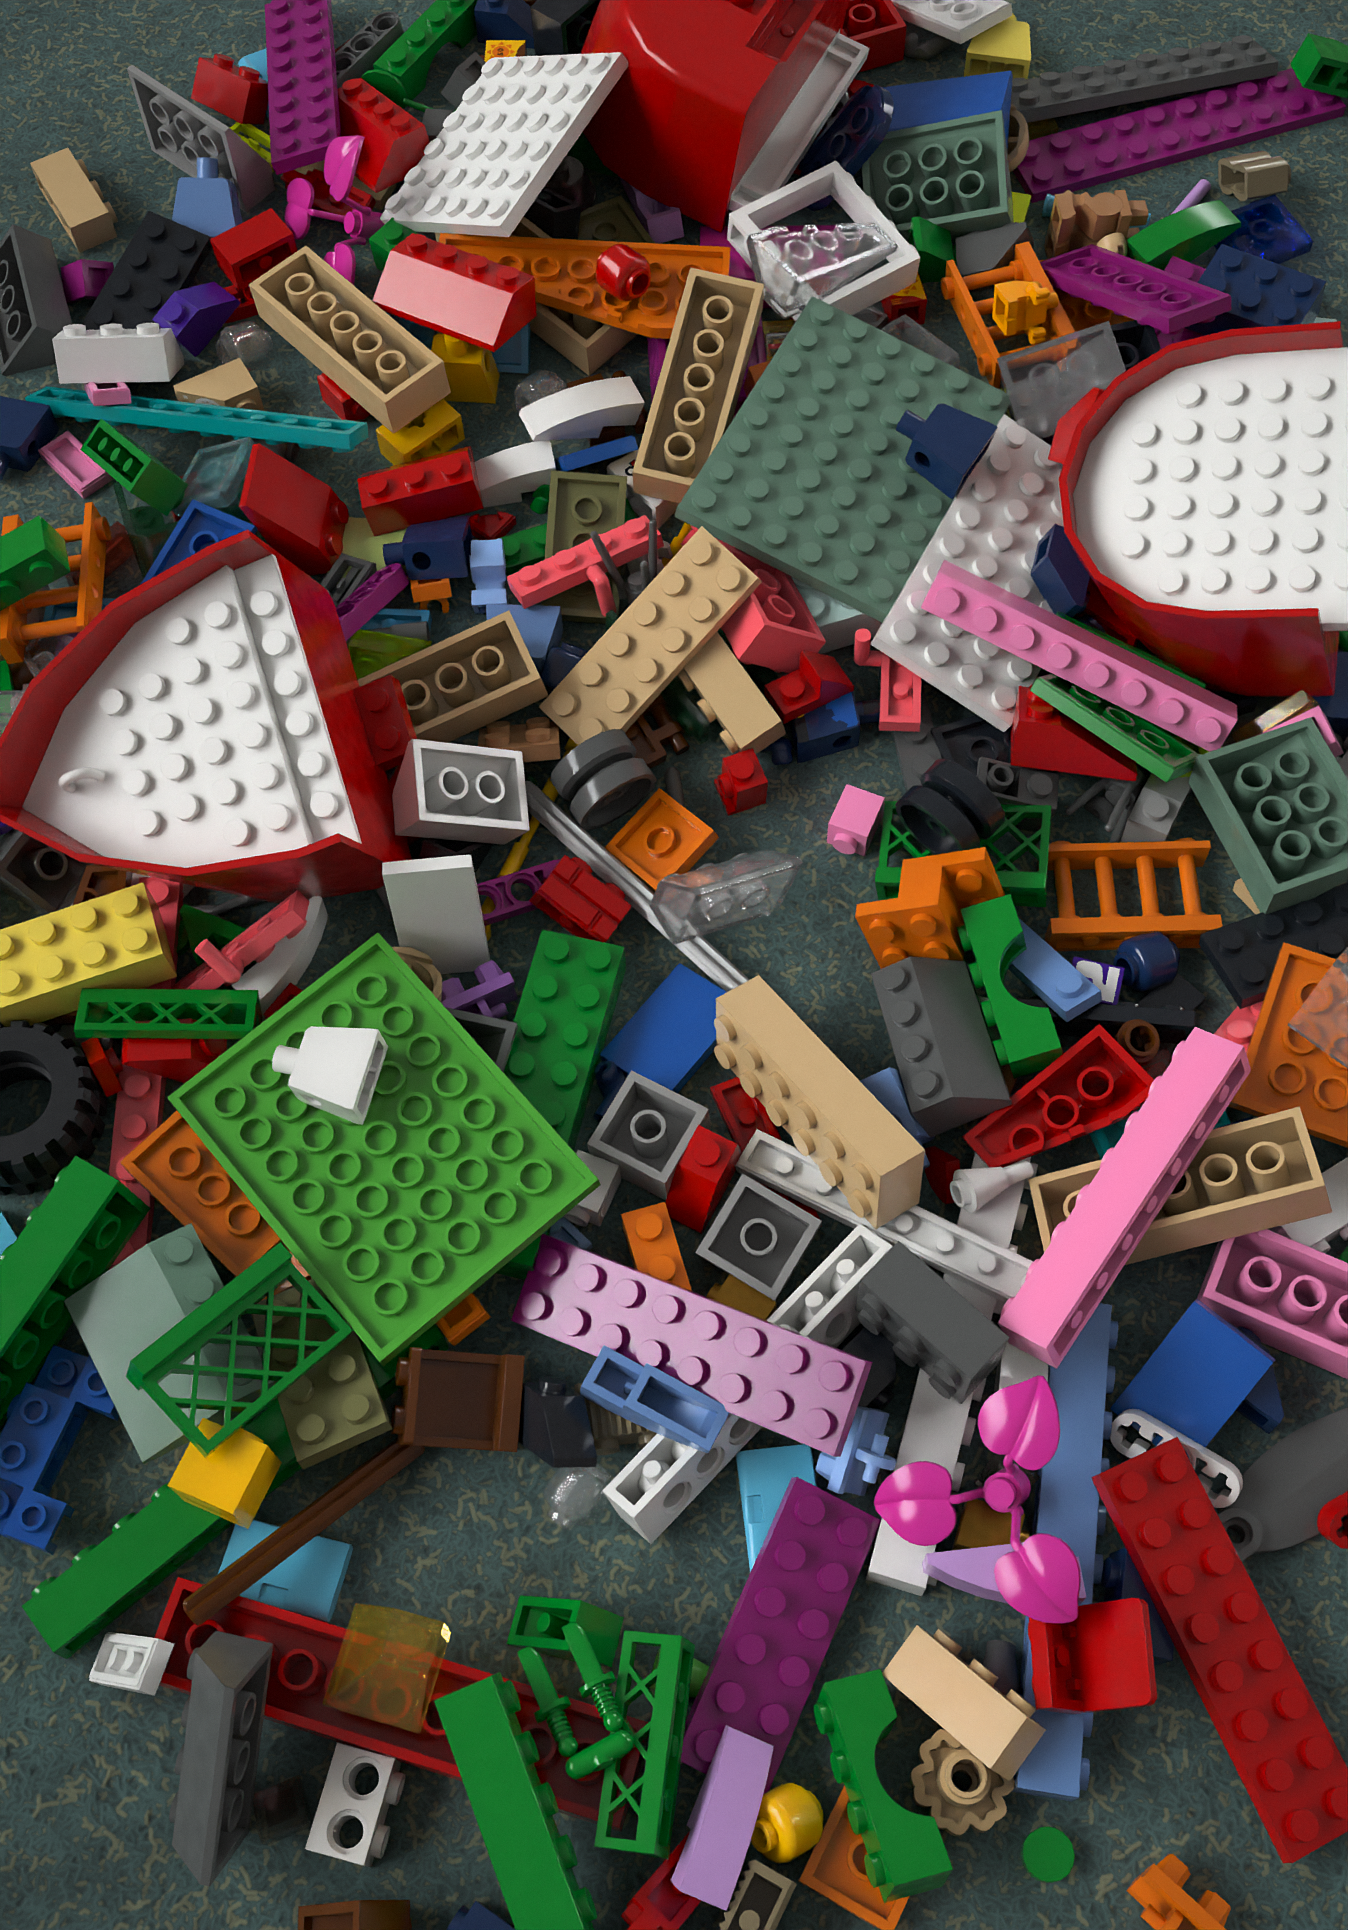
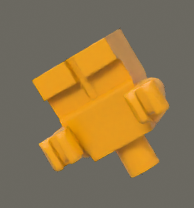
M1015 280L995 284L992 319L1005 336L1015 335L1017 331L1024 330L1030 344L1044 342L1046 338H1043V336L1046 335V330L1044 327L1038 326L1045 322L1047 309L1058 307L1059 298L1057 293H1050L1048 288H1043L1042 284L1036 281Z

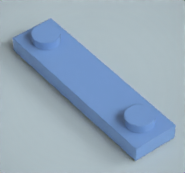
M1019 919L1027 949L1014 959L1008 969L1066 1022L1101 1002V990Z

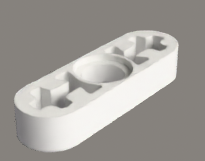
M1125 1410L1112 1422L1110 1440L1116 1450L1131 1459L1146 1452L1151 1444L1140 1438H1137L1133 1443L1125 1439L1127 1431L1121 1426L1129 1427L1133 1421L1141 1426L1139 1434L1152 1442L1156 1437V1433L1163 1437L1157 1446L1178 1437L1189 1456L1194 1470L1200 1458L1206 1462L1201 1470L1203 1473L1215 1478L1220 1472L1228 1477L1226 1485L1232 1491L1223 1489L1217 1494L1211 1490L1213 1482L1199 1474L1198 1478L1213 1507L1224 1508L1230 1506L1238 1498L1243 1487V1478L1239 1469L1233 1463L1142 1410Z

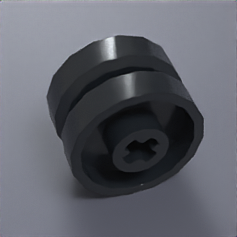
M937 759L920 777L921 786L913 785L895 804L897 815L906 829L924 848L934 855L980 848V839L987 840L1005 822V812L991 790L972 772L948 759Z

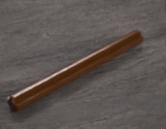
M396 1438L187 1597L183 1602L186 1615L196 1625L203 1624L423 1454L425 1446L397 1444L398 1438Z

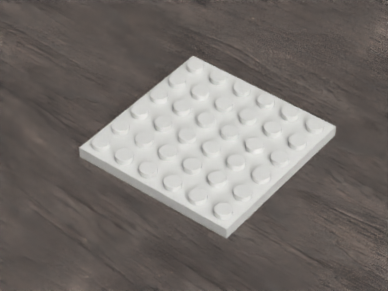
M622 52L491 58L482 67V74L476 83L464 92L462 96L463 101L456 111L445 119L443 123L444 128L437 138L425 147V155L420 162L408 171L404 178L405 183L398 193L388 199L385 204L386 210L381 215L380 220L386 224L393 217L394 221L413 231L509 237L629 66L628 60Z

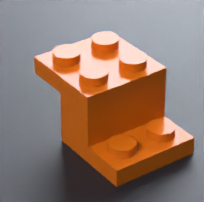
M986 847L905 859L902 862L898 898L857 904L855 918L881 969L910 956L963 961L964 949L957 930L958 926L965 925L960 909L1005 896V892Z

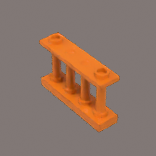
M1029 241L1015 244L1013 261L1006 267L962 277L954 260L946 261L945 277L941 279L943 297L945 300H950L976 354L980 375L982 377L986 376L991 386L1000 389L1002 368L1050 357L1052 360L1056 359L1062 373L1074 370L1071 359L1076 332L1060 301L1057 308L1046 310V320L1038 326L1045 328L1046 335H1044V338H1046V342L999 353L993 341L1025 334V332L1021 330L1017 331L1015 335L1005 336L998 325L986 327L981 316L993 313L994 297L974 302L969 293L970 290L1011 280L1036 281L1041 283L1043 288H1048L1050 293L1055 292Z
M93 502L85 503L83 524L55 529L65 539V543L82 540L81 554L68 556L70 572L80 571L79 585L34 592L0 611V654L8 664L24 661L25 645L29 643V640L81 632L102 611L106 541L111 538V530L107 518L101 517ZM18 514L3 517L1 536L24 524ZM78 601L77 616L27 624V616L31 613L32 609Z
M1181 838L1175 841L1071 844L1068 841H1055L1050 843L1048 870H1054L1059 917L1050 918L1045 934V942L1056 951L1118 950L1120 944L1127 939L1141 934L1161 932L1169 940L1173 941L1178 948H1201L1199 945L1201 934L1222 927L1221 914L1207 915L1202 912L1196 867H1203L1211 849L1210 840L1196 841L1192 838ZM1179 867L1185 915L1164 916V914L1160 913L1154 868ZM1137 868L1142 916L1122 917L1118 914L1112 869ZM1095 869L1100 917L1080 918L1076 915L1071 870Z

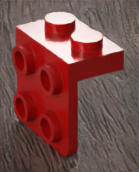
M1127 1598L1078 1606V1617L1069 1623H1047L1029 1617L1028 1636L1031 1642L1032 1689L1035 1695L1036 1710L1081 1714L1152 1706L1156 1702L1157 1689L1149 1608L1145 1600Z

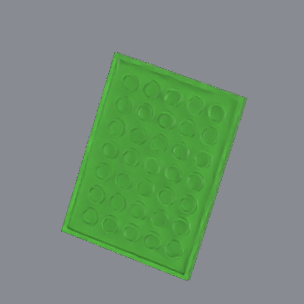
M379 933L372 936L167 1097L383 1367L601 1185L593 1172ZM311 1026L379 1030L388 1045V1049L364 1124L353 1123L297 1099L288 1086L290 1075L275 1072L272 1069V1059L276 1048L279 1045L299 1049L306 1029Z

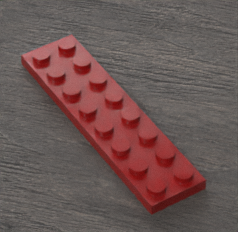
M1178 1437L1091 1477L1282 1862L1294 1863L1348 1831V1768Z

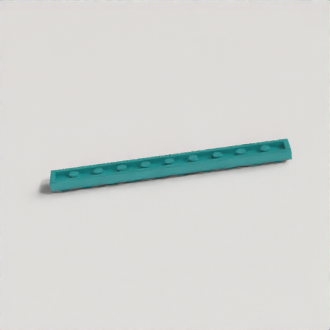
M48 386L25 397V400L29 402L50 405L55 418L70 416L74 417V420L77 422L103 419L112 426L130 423L136 424L138 429L164 427L168 428V431L171 433L198 431L204 437H215L223 434L231 435L237 441L257 438L265 439V442L270 445L291 442L298 443V446L304 449L325 446L332 447V451L338 453L353 451L356 445L369 438L367 422L131 396V404L93 406L84 390Z

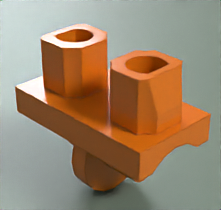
M1169 1854L1157 1865L1153 1863L1135 1878L1127 1889V1892L1145 1908L1140 1917L1154 1930H1227L1224 1928V1925L1231 1910L1230 1905L1216 1892L1206 1890L1201 1894L1197 1901L1190 1897L1182 1887L1191 1874L1188 1867L1174 1854Z

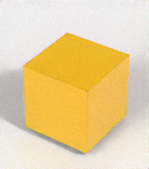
M202 1418L198 1429L208 1440L223 1428L222 1425ZM240 1428L206 1458L190 1442L167 1486L185 1502L249 1529L282 1462L268 1445L263 1444L264 1441Z

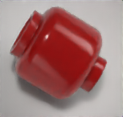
M613 245L602 252L597 260L595 274L597 283L603 290L620 301L628 302L641 297L647 291L651 282L649 262L644 256L628 245Z

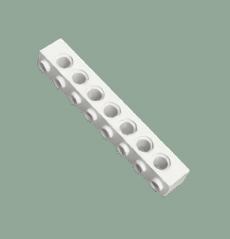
M859 1224L766 1321L837 1348L861 1323L857 1317L859 1312L855 1310L860 1281L893 1246ZM730 1413L709 1454L656 1434L602 1491L619 1516L652 1544L762 1426Z

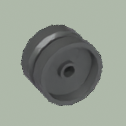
M622 729L601 732L585 740L560 760L551 773V783L564 801H572L570 811L584 830H594L606 826L638 806L655 787L656 777L642 758H635L637 750Z

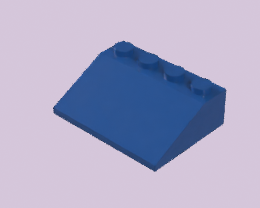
M1012 71L882 87L890 92L894 104L893 117L888 132L1002 110L1008 150Z

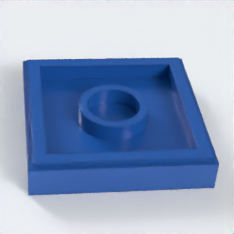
M631 435L555 458L556 471H569L638 450L635 436L632 437Z

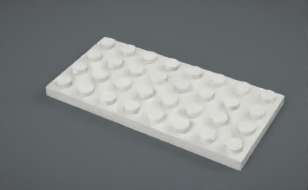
M1004 414L996 425L998 428L988 450L957 493L871 642L872 646L1003 732L1013 723L1018 687H1029L1032 685L1041 668L922 609L921 606L943 561L946 560L1053 613L1030 573L1040 539L1055 523L1064 527L1059 487V476L1063 464L1048 460L1051 445Z

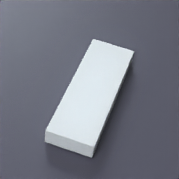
M108 1632V1634H105L90 1672L89 1681L107 1687L155 1696L174 1644L159 1638Z

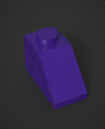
M210 282L175 291L152 320L158 323L160 328H171L178 344L196 357L241 302L217 283Z

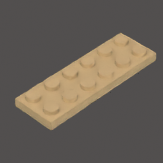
M701 526L541 703L539 708L577 745L608 730L622 729L626 732L762 581Z

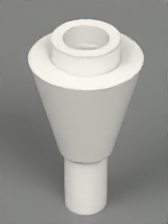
M1024 1160L1004 1168L958 1169L954 1172L953 1181L950 1183V1192L957 1206L963 1207L969 1213H974L1006 1190L1009 1185L1033 1177V1168L1029 1161Z

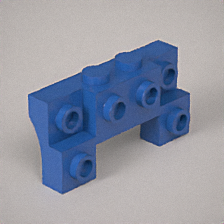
M53 1345L34 1385L26 1383L22 1393L17 1394L11 1401L7 1410V1422L0 1434V1536L54 1555L57 1545L51 1541L63 1516L71 1518L75 1509L67 1503L49 1497L48 1494L89 1413L87 1410L117 1421L120 1417L90 1355L85 1357Z

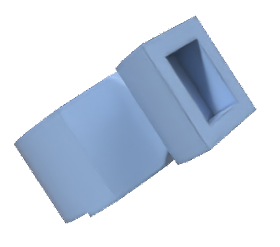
M503 539L471 540L470 569L472 581L476 586V590H472L471 604L475 614L486 613V604H509L508 593L505 589L507 575Z

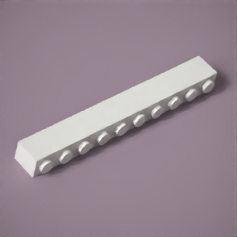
M975 1153L971 1169L989 1168ZM1028 1157V1158L1023 1159V1160H1021V1161L1027 1160V1161L1030 1162L1031 1157ZM1030 1162L1033 1168V1177H1035L1038 1164ZM1028 1179L1009 1185L1006 1190L974 1213H969L961 1207L957 1225L1017 1253L1018 1246L1010 1244L1013 1229L1021 1231L1024 1224L1028 1205L1020 1203L1023 1188L1030 1190ZM944 1273L943 1280L990 1321L993 1313H1001L1005 1302ZM920 1368L894 1471L917 1461L934 1462L949 1471L952 1477V1491L958 1492L965 1468L964 1463L957 1462L961 1444L970 1446L976 1419L968 1417L972 1400L980 1402L986 1378L960 1404L954 1397L946 1399L940 1395L929 1383L928 1379L930 1376ZM881 1517L866 1579L922 1596L927 1584L936 1586L937 1579L923 1572L922 1565L926 1553L935 1552L936 1544L920 1546L909 1543L901 1538Z

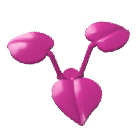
M359 135L342 136L332 140L328 146L324 163V178L326 183L331 185L330 195L336 201H341L354 208V210L347 212L343 216L312 209L314 201V188L312 184L304 178H295L289 183L287 188L286 201L288 204L285 207L284 221L293 232L294 239L301 240L307 235L311 216L344 223L345 232L350 234L353 239L336 243L334 252H328L324 257V261L353 285L355 282L356 260L354 251L350 246H365L366 240H369L372 235L385 225L380 220L383 213L373 212L370 207L362 206L348 197L365 137Z
M1039 1375L998 1390L984 1402L980 1409L978 1429L984 1445L993 1453L1005 1455L1003 1459L1005 1468L991 1475L986 1480L984 1487L951 1495L952 1477L949 1471L934 1462L917 1461L897 1469L884 1480L876 1493L874 1505L877 1513L901 1538L909 1543L920 1546L940 1543L952 1533L957 1520L952 1504L984 1498L993 1510L1002 1513L1010 1512L1012 1514L1010 1543L1014 1551L1001 1556L995 1564L994 1573L998 1590L1010 1606L1027 1617L1047 1623H1069L1078 1617V1598L1081 1583L1080 1568L1074 1552L1062 1539L1050 1534H1034L1027 1538L1023 1545L1020 1541L1021 1516L1024 1514V1510L1020 1505L1028 1499L1031 1485L1027 1475L1019 1469L1018 1465L1027 1470L1042 1468L1055 1455L1060 1440V1419L1057 1403L1044 1376Z

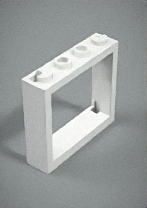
M837 161L729 213L727 240L795 321L811 297L816 296L760 229L830 194L890 263L820 298V300L850 315H854L916 282L921 258L918 251L903 238L895 224L882 214L874 200L861 190L853 176L846 172Z

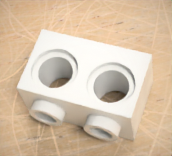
M337 1743L305 1849L369 1868L372 1867L374 1857L381 1859L390 1835V1826L384 1825L389 1804H398L405 1783V1774L399 1772L401 1762L392 1757ZM365 1767H376L379 1774L377 1787L369 1794L360 1795L355 1788L357 1774ZM358 1818L363 1825L362 1839L356 1846L346 1849L341 1844L339 1838L341 1827L346 1821Z

